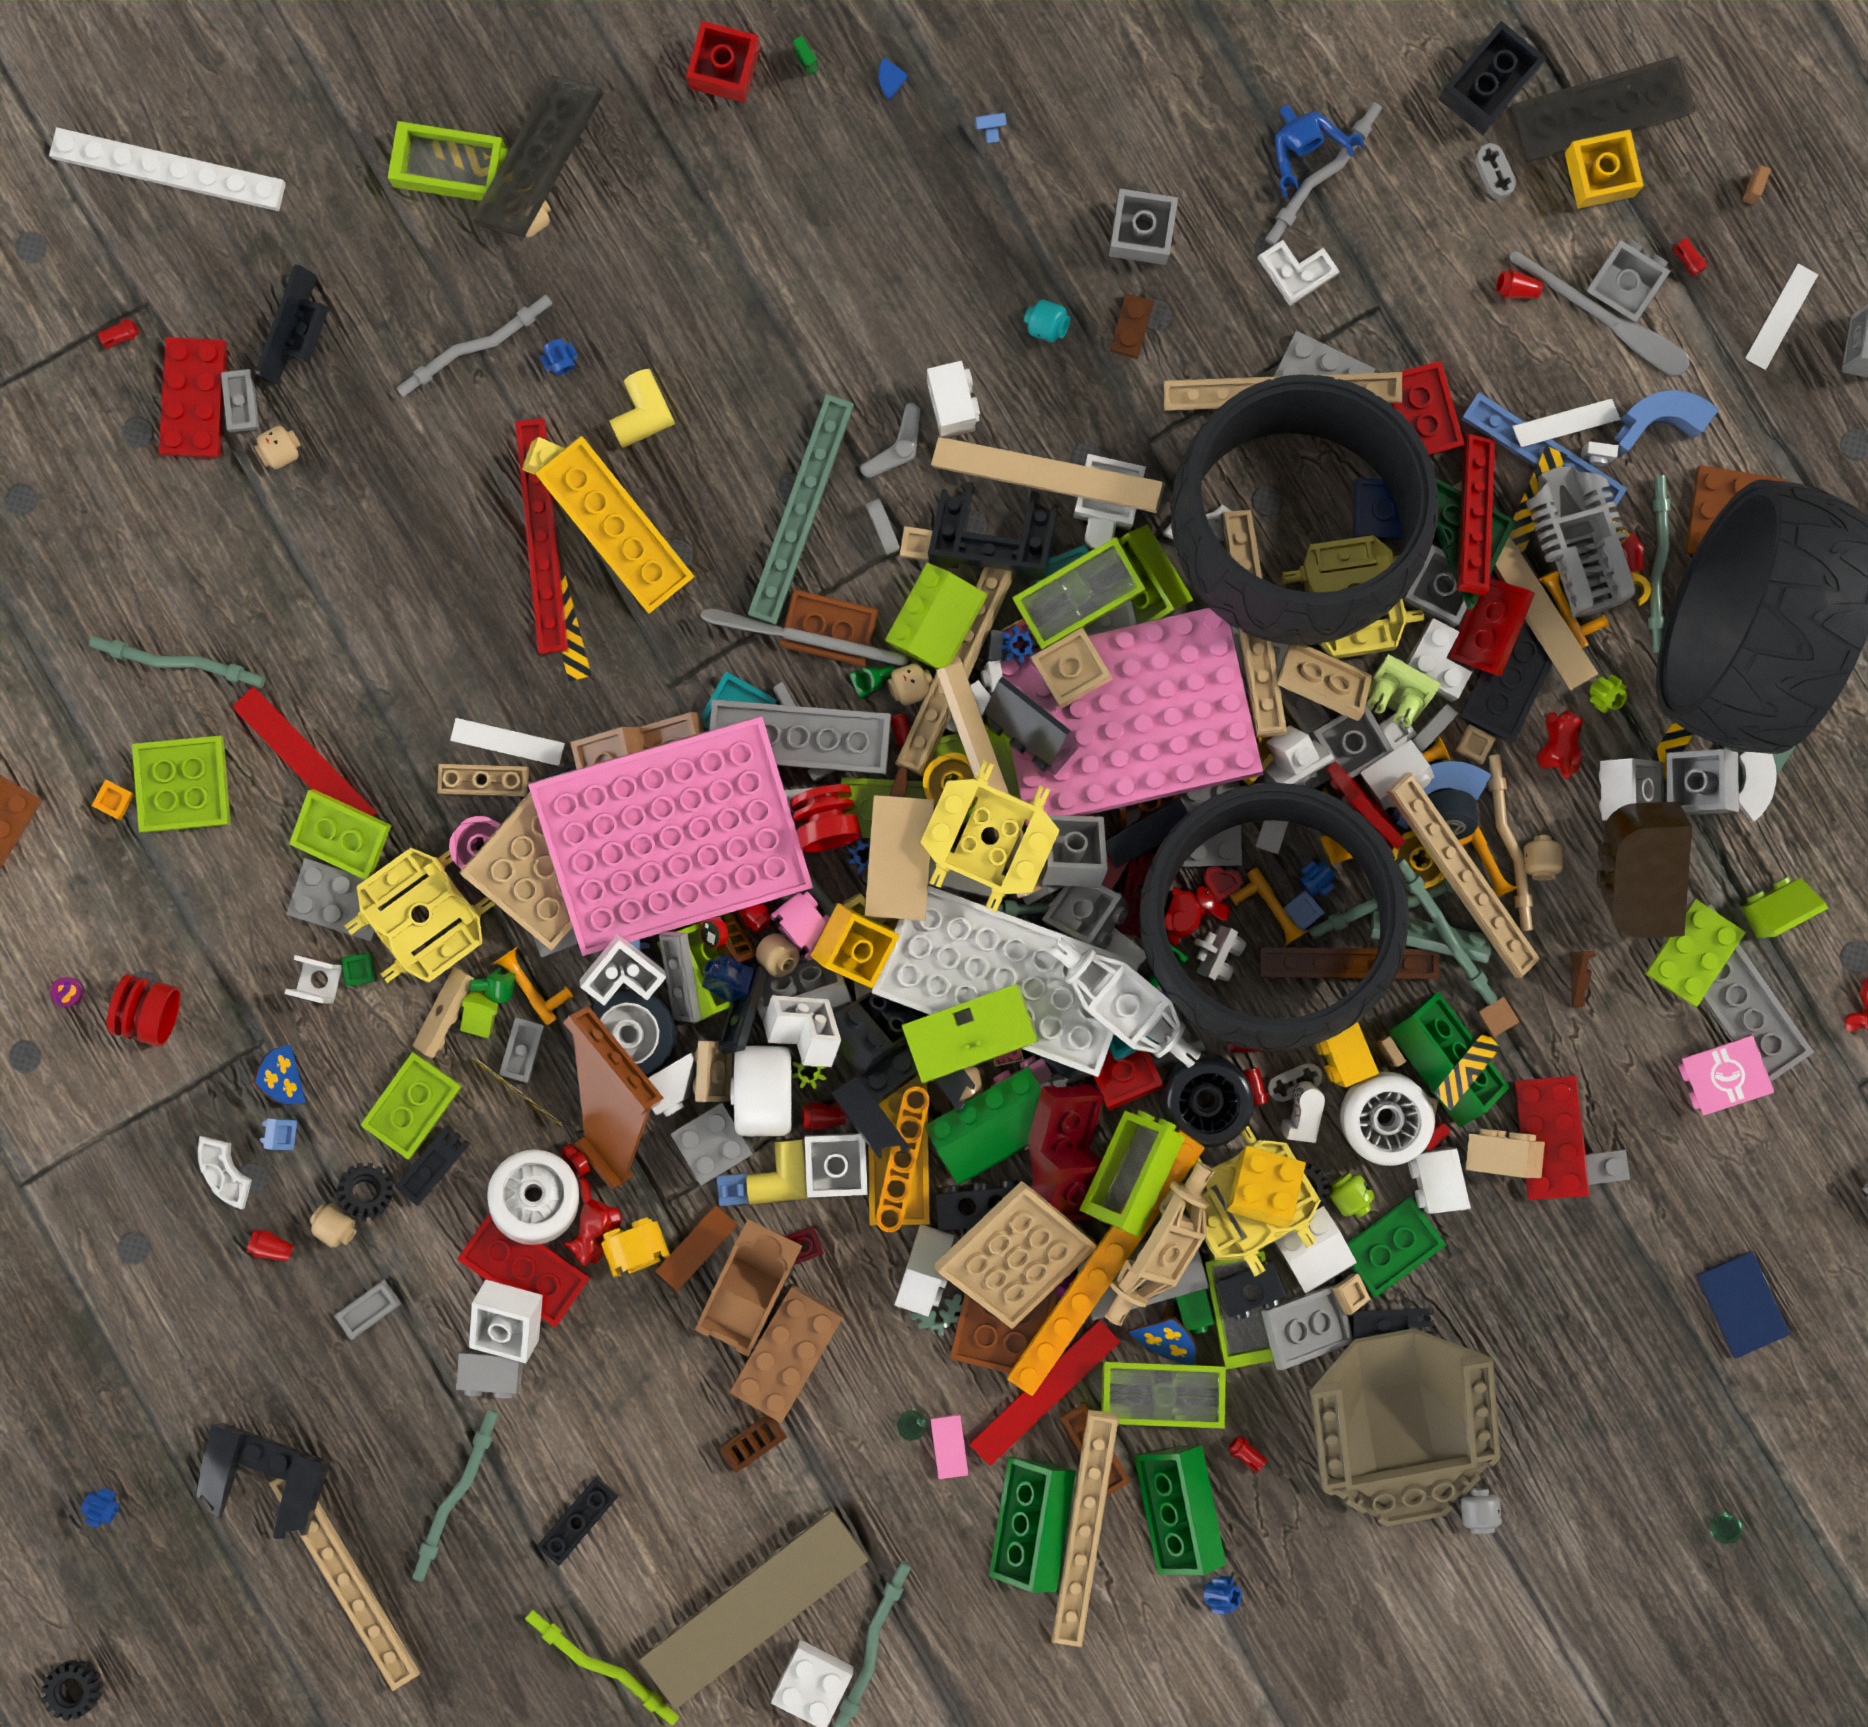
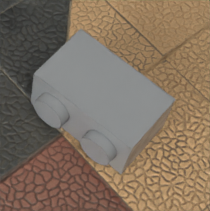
M464 1349L459 1353L456 1390H464V1395L482 1396V1392H494V1397L512 1398V1394H517L521 1390L523 1363L479 1350Z

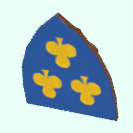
M286 1045L271 1050L263 1057L256 1069L252 1080L253 1087L260 1090L262 1094L272 1101L283 1105H296L306 1102L292 1046Z
M1165 1306L1161 1321L1128 1329V1333L1133 1338L1160 1356L1181 1363L1194 1364L1197 1354L1196 1344L1188 1330L1175 1318L1177 1311L1175 1306Z

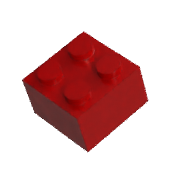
M701 20L686 75L689 89L746 103L760 52L759 36Z

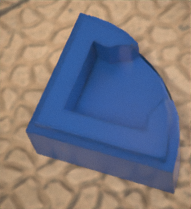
M884 57L879 67V83L883 94L891 101L908 79V74Z

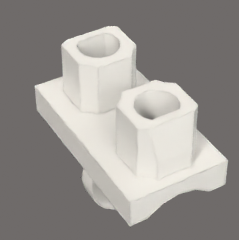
M1219 925L1215 934L1208 932L1204 941L1196 938L1193 944L1200 948L1196 958L1201 961L1196 973L1213 980L1217 978L1229 981L1234 967L1224 961L1229 952L1240 956L1246 946V942L1237 936L1238 931Z

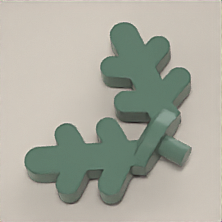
M957 1293L952 1301L948 1298L945 1299L948 1311L946 1312L944 1309L939 1310V1314L944 1319L943 1322H934L936 1317L935 1311H930L929 1317L914 1312L910 1315V1318L912 1320L920 1318L923 1321L918 1323L919 1329L927 1327L931 1330L937 1329L938 1336H943V1328L950 1327V1323H958L959 1316L954 1315L956 1312L961 1311L962 1304L960 1302L962 1296Z

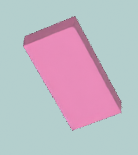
M961 1415L932 1417L931 1426L938 1478L946 1479L968 1476Z

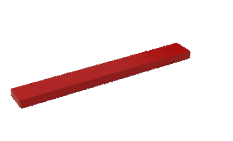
M541 418L515 421L538 654L569 652L554 499L536 475L522 470L531 442L538 437L548 441L546 420Z

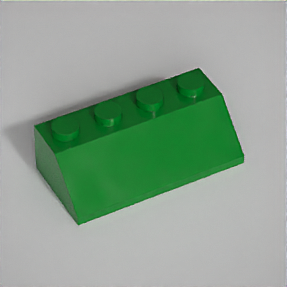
M1439 991L1402 1017L1388 1030L1395 1044L1400 1047L1411 1062L1412 1067L1418 1071L1429 1086L1430 1091L1438 1098L1448 1115L1459 1128L1484 1115L1510 1088L1490 1061L1451 1111L1436 1095L1435 1091L1476 1042Z
M1029 1067L963 1103L965 1108L960 1114L953 1109L924 1125L936 1151L958 1185L1029 1146L1028 1138L1042 1089L1037 1077Z
M1181 1445L1134 1455L1157 1574L1205 1575L1225 1566L1226 1561L1203 1446Z
M1008 1457L989 1577L1032 1593L1057 1591L1076 1470L1054 1463Z

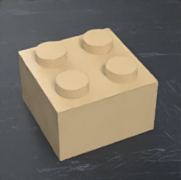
M1480 1129L1479 1134H1469L1466 1170L1522 1178H1541L1545 1142L1535 1141L1536 1135L1509 1132V1137H1506V1131Z

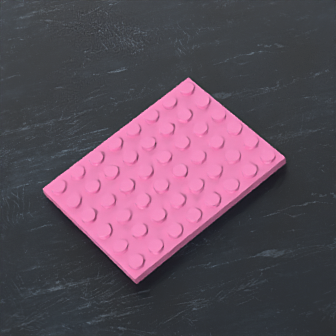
M1210 608L1088 636L1113 680L1062 709L1058 706L1031 657L1023 655L1024 662L1019 664L1016 661V656L1008 661H1000L1003 677L1070 729L1078 746L1076 752L1056 775L1048 769L1046 772L1041 771L1031 762L1032 756L1027 752L1020 754L1011 747L1021 799L1028 803L1033 801L1039 785L1044 786L1040 798H1042L1046 788L1051 789L1044 804V810L1048 815L1084 816L1264 775L1230 624L1216 615ZM1039 647L1031 649V651L1035 655L1036 653L1042 651V649ZM1026 819V826L1028 827L1030 820Z
M762 715L528 784L582 956L604 950L617 934L628 942H632L813 888Z

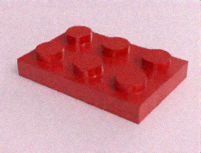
M1442 361L1399 371L1402 372V402L1390 404L1414 427L1420 436V440L1423 441L1429 456L1463 448L1465 444Z
M1490 578L1487 595H1480L1472 611L1467 608L1458 630L1459 634L1450 650L1448 659L1501 677L1535 593L1531 590Z
M1336 761L1326 768L1333 777L1330 784L1340 795L1345 794L1342 798L1343 802L1351 806V809L1359 810L1360 814L1376 828L1386 842L1389 841L1396 849L1406 842L1382 808Z
M1109 1049L1099 1077L1093 1075L1099 1091L1104 1095L1103 1100L1108 1111L1164 1088L1149 1052L1138 1050L1117 1061Z

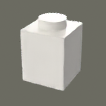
M1292 726L1287 727L1285 735L1274 736L1266 742L1277 766L1294 775H1298L1320 759L1309 735Z

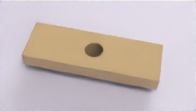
M439 764L437 793L526 797L528 795L529 767ZM486 775L487 782L484 785H479V777Z
M453 966L412 1045L413 1047L431 1058L435 1056L437 1051L442 1049L449 1027L456 1022L459 1016V1008L463 998L471 993L469 981L474 979V977Z

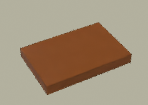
M793 589L783 628L789 627L871 646L879 609ZM782 636L779 647L864 668L868 659L862 656L788 640Z

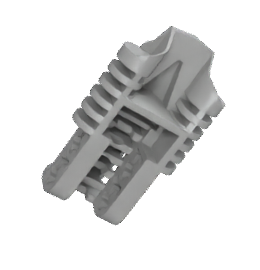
M1573 466L1554 468L1539 475V492L1535 497L1527 500L1526 505L1529 512L1538 511L1531 515L1532 522L1541 521L1534 526L1536 532L1545 531L1537 536L1539 542L1548 541L1541 545L1542 552L1552 551L1545 555L1544 558L1546 562L1555 561L1571 607L1572 618H1580L1624 603L1634 595L1635 587L1620 544L1621 541L1627 538L1626 532L1617 533L1624 528L1623 523H1613L1620 518L1619 512L1610 513L1617 508L1615 502L1606 503L1613 498L1611 491L1604 492L1610 488L1607 478H1603V476L1595 473L1579 472ZM1608 593H1611V599H1608Z

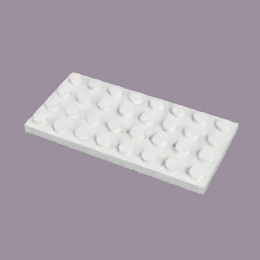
M928 886L926 920H898L895 932L900 937L880 973L872 993L931 1015L1018 984L1022 990L1040 1041L1022 1049L1099 1077L1114 1033L1083 1008L1072 984H1068L1065 981L1069 968L1054 955H1051L1049 951L1054 945L1064 953L1065 951L1056 944L1060 938H1063L1080 954L1093 948L1096 950V954L1121 960L1136 972L1140 962L1003 912L991 911L992 908L989 910L981 904ZM970 1009L955 1014L959 1026L974 1021Z

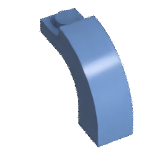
M1670 390L1652 394L1639 401L1621 418L1620 421L1626 425L1614 437V440L1617 441L1616 445H1618V455L1622 457L1627 453L1646 427L1654 423L1672 424L1694 439L1704 431L1719 409L1706 399L1690 392Z
M1440 762L1430 765L1434 778L1431 779L1430 784L1423 790L1427 795L1434 791L1462 790L1470 793L1477 801L1492 774L1464 762ZM1395 807L1391 817L1395 818L1393 824L1398 830L1404 831L1409 825L1397 807Z

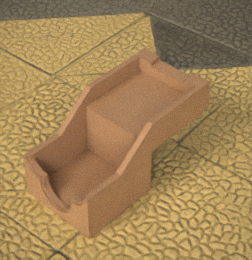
M689 712L642 727H620L570 742L576 769L704 732V724L700 712Z
M748 1219L707 1301L695 1331L707 1337L711 1335L735 1347V1351L749 1357L802 1246Z

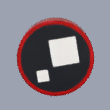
M718 917L704 920L700 926L701 939L707 947L712 949L725 945L728 940V929L724 921Z

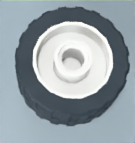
M633 989L617 990L605 1005L597 1001L593 1005L592 1011L642 1072L649 1076L660 1070L672 1057L671 1054L677 1045L678 1029H676V1021L672 1017L669 1006L662 1002V999L658 996L652 995L646 1000Z

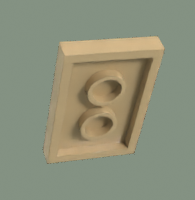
M1288 644L1277 685L1339 712L1343 716L1359 721L1364 714L1372 675L1307 645Z

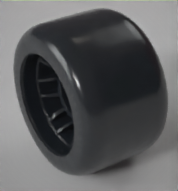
M1201 1053L1198 1060L1191 1055L1188 1056L1195 1062L1190 1068L1179 1060L1165 1075L1162 1082L1164 1088L1160 1089V1107L1165 1120L1176 1125V1132L1178 1129L1204 1147L1221 1146L1237 1138L1248 1125L1253 1113V1092L1247 1077L1231 1061L1216 1054ZM1204 1090L1210 1091L1212 1096L1209 1103L1205 1105L1198 1104V1094Z

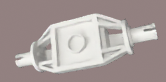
M1060 938L1056 944L1065 951L1064 953L1054 945L1052 946L1049 953L1069 968L1065 981L1068 984H1072L1083 1008L1132 1049L1152 1052L1158 1058L1170 1051L1188 1068L1193 1066L1195 1062L1186 1056V1053H1189L1196 1060L1199 1059L1201 1052L1181 1038L1185 1030V1024L1179 1021L1172 1001L1125 962L1096 954V950L1093 948L1080 954L1063 938ZM1162 1016H1163V1017L1165 1018V1020L1172 1026V1028H1170V1027L1166 1024V1022L1162 1019ZM1146 1036L1152 1038L1159 1044H1156L1155 1042L1149 1040L1148 1038H1146Z

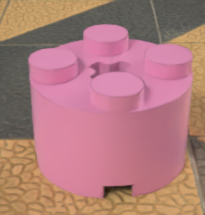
M474 816L464 820L457 827L450 838L449 849L452 860L461 870L477 853V846L482 845V840L485 843L502 823L489 817Z
M798 892L770 916L773 921L779 918L781 925L778 929L799 949V953L803 950L807 952L804 959L809 961L812 958L810 955L830 917L828 915L822 917L816 910L818 903L808 892L803 895Z

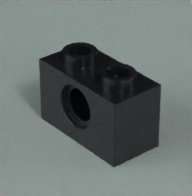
M1270 1259L1261 1262L1266 1271L1254 1277L1250 1267H1247L1213 1281L1224 1311L1229 1318L1235 1317V1320L1246 1318L1253 1314L1252 1309L1263 1306L1264 1309L1275 1307L1281 1303V1298L1286 1297L1274 1263ZM1251 1283L1256 1284L1258 1287L1256 1297L1245 1299L1243 1296L1244 1287Z

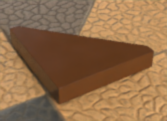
M1594 951L1570 952L1572 1007L1585 1006V990L1589 987L1592 973L1590 969H1587L1589 957H1595L1596 955Z

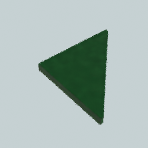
M1436 478L1438 517L1435 534L1457 583L1461 491ZM1492 509L1490 574L1516 523V520L1495 509ZM1460 591L1467 608L1472 611L1480 595Z

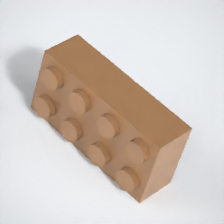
M792 1284L729 1393L782 1424L842 1321L844 1314Z

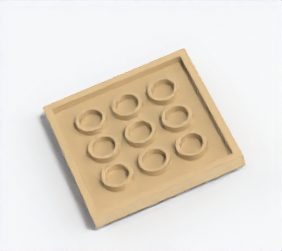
M529 792L459 873L552 951L573 925L531 792Z
M1021 1181L934 1264V1267L939 1274L1013 1329L1088 1258L1098 1245L1088 1234Z

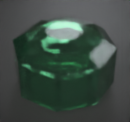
M914 1409L902 1412L897 1421L899 1435L908 1441L921 1438L926 1430L924 1415Z
M1729 1513L1716 1514L1710 1522L1711 1535L1723 1544L1736 1543L1742 1535L1741 1522Z

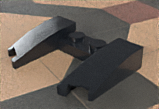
M972 482L964 483L966 492L952 497H948L946 489H942L928 550L930 564L955 569L959 568V564L1016 571V577L1034 580L1046 578L1058 513L1057 504H1054L1051 511L1037 503L1040 499V494L1036 491H1031L1020 540L966 532L974 484Z
M907 1039L904 1040L905 1045L872 1068L859 1079L855 1076L832 1093L836 1105L878 1158H882V1148L900 1145L901 1154L910 1151L909 1145L878 1105L919 1075ZM965 1070L933 1080V1083L958 1114H960L965 1108V1104L959 1100L966 1086L972 1090L975 1088V1084Z
M225 1423L215 1424L212 1426L206 1446L196 1496L198 1498L204 1496L214 1507L211 1513L215 1517L221 1518L239 1464L285 1480L286 1484L273 1538L283 1539L285 1538V1532L299 1530L300 1535L304 1536L308 1534L331 1461Z

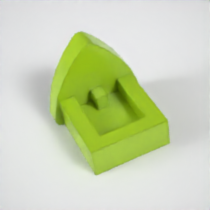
M473 991L462 1000L464 1009L460 1031L489 1039L493 1030L494 1018L497 1015L498 1003L490 1001L485 996L484 991Z

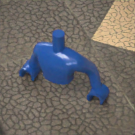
M1289 105L1283 106L1279 113L1287 124L1275 136L1276 154L1282 176L1279 182L1282 195L1284 197L1288 196L1287 186H1294L1296 190L1299 189L1297 179L1291 172L1287 147L1295 151L1298 156H1304L1323 143L1324 136L1321 133L1322 131L1332 140L1346 147L1349 156L1353 157V146L1358 145L1365 150L1362 136L1352 134L1348 137L1317 111L1297 117Z

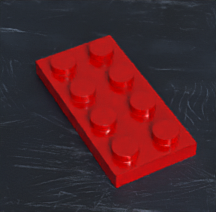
M166 337L159 437L160 455L220 458L224 408L221 372H226L227 342L225 340Z
M1577 1075L1516 1080L1515 1087L1520 1133L1536 1135L1535 1141L1545 1142L1541 1178H1525L1528 1200L1590 1196Z
M490 1212L457 1258L458 1261L486 1280L543 1295L541 1318L555 1328L591 1278V1276L545 1244H522L508 1238L497 1228Z

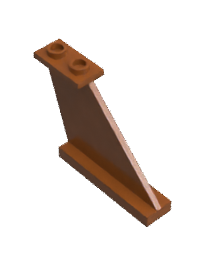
M587 1006L568 1016L563 1022L573 1034L585 1134V1137L578 1140L574 1145L608 1187L613 1190L633 1177L629 1170L650 1110L659 1105L664 1097L592 1009Z

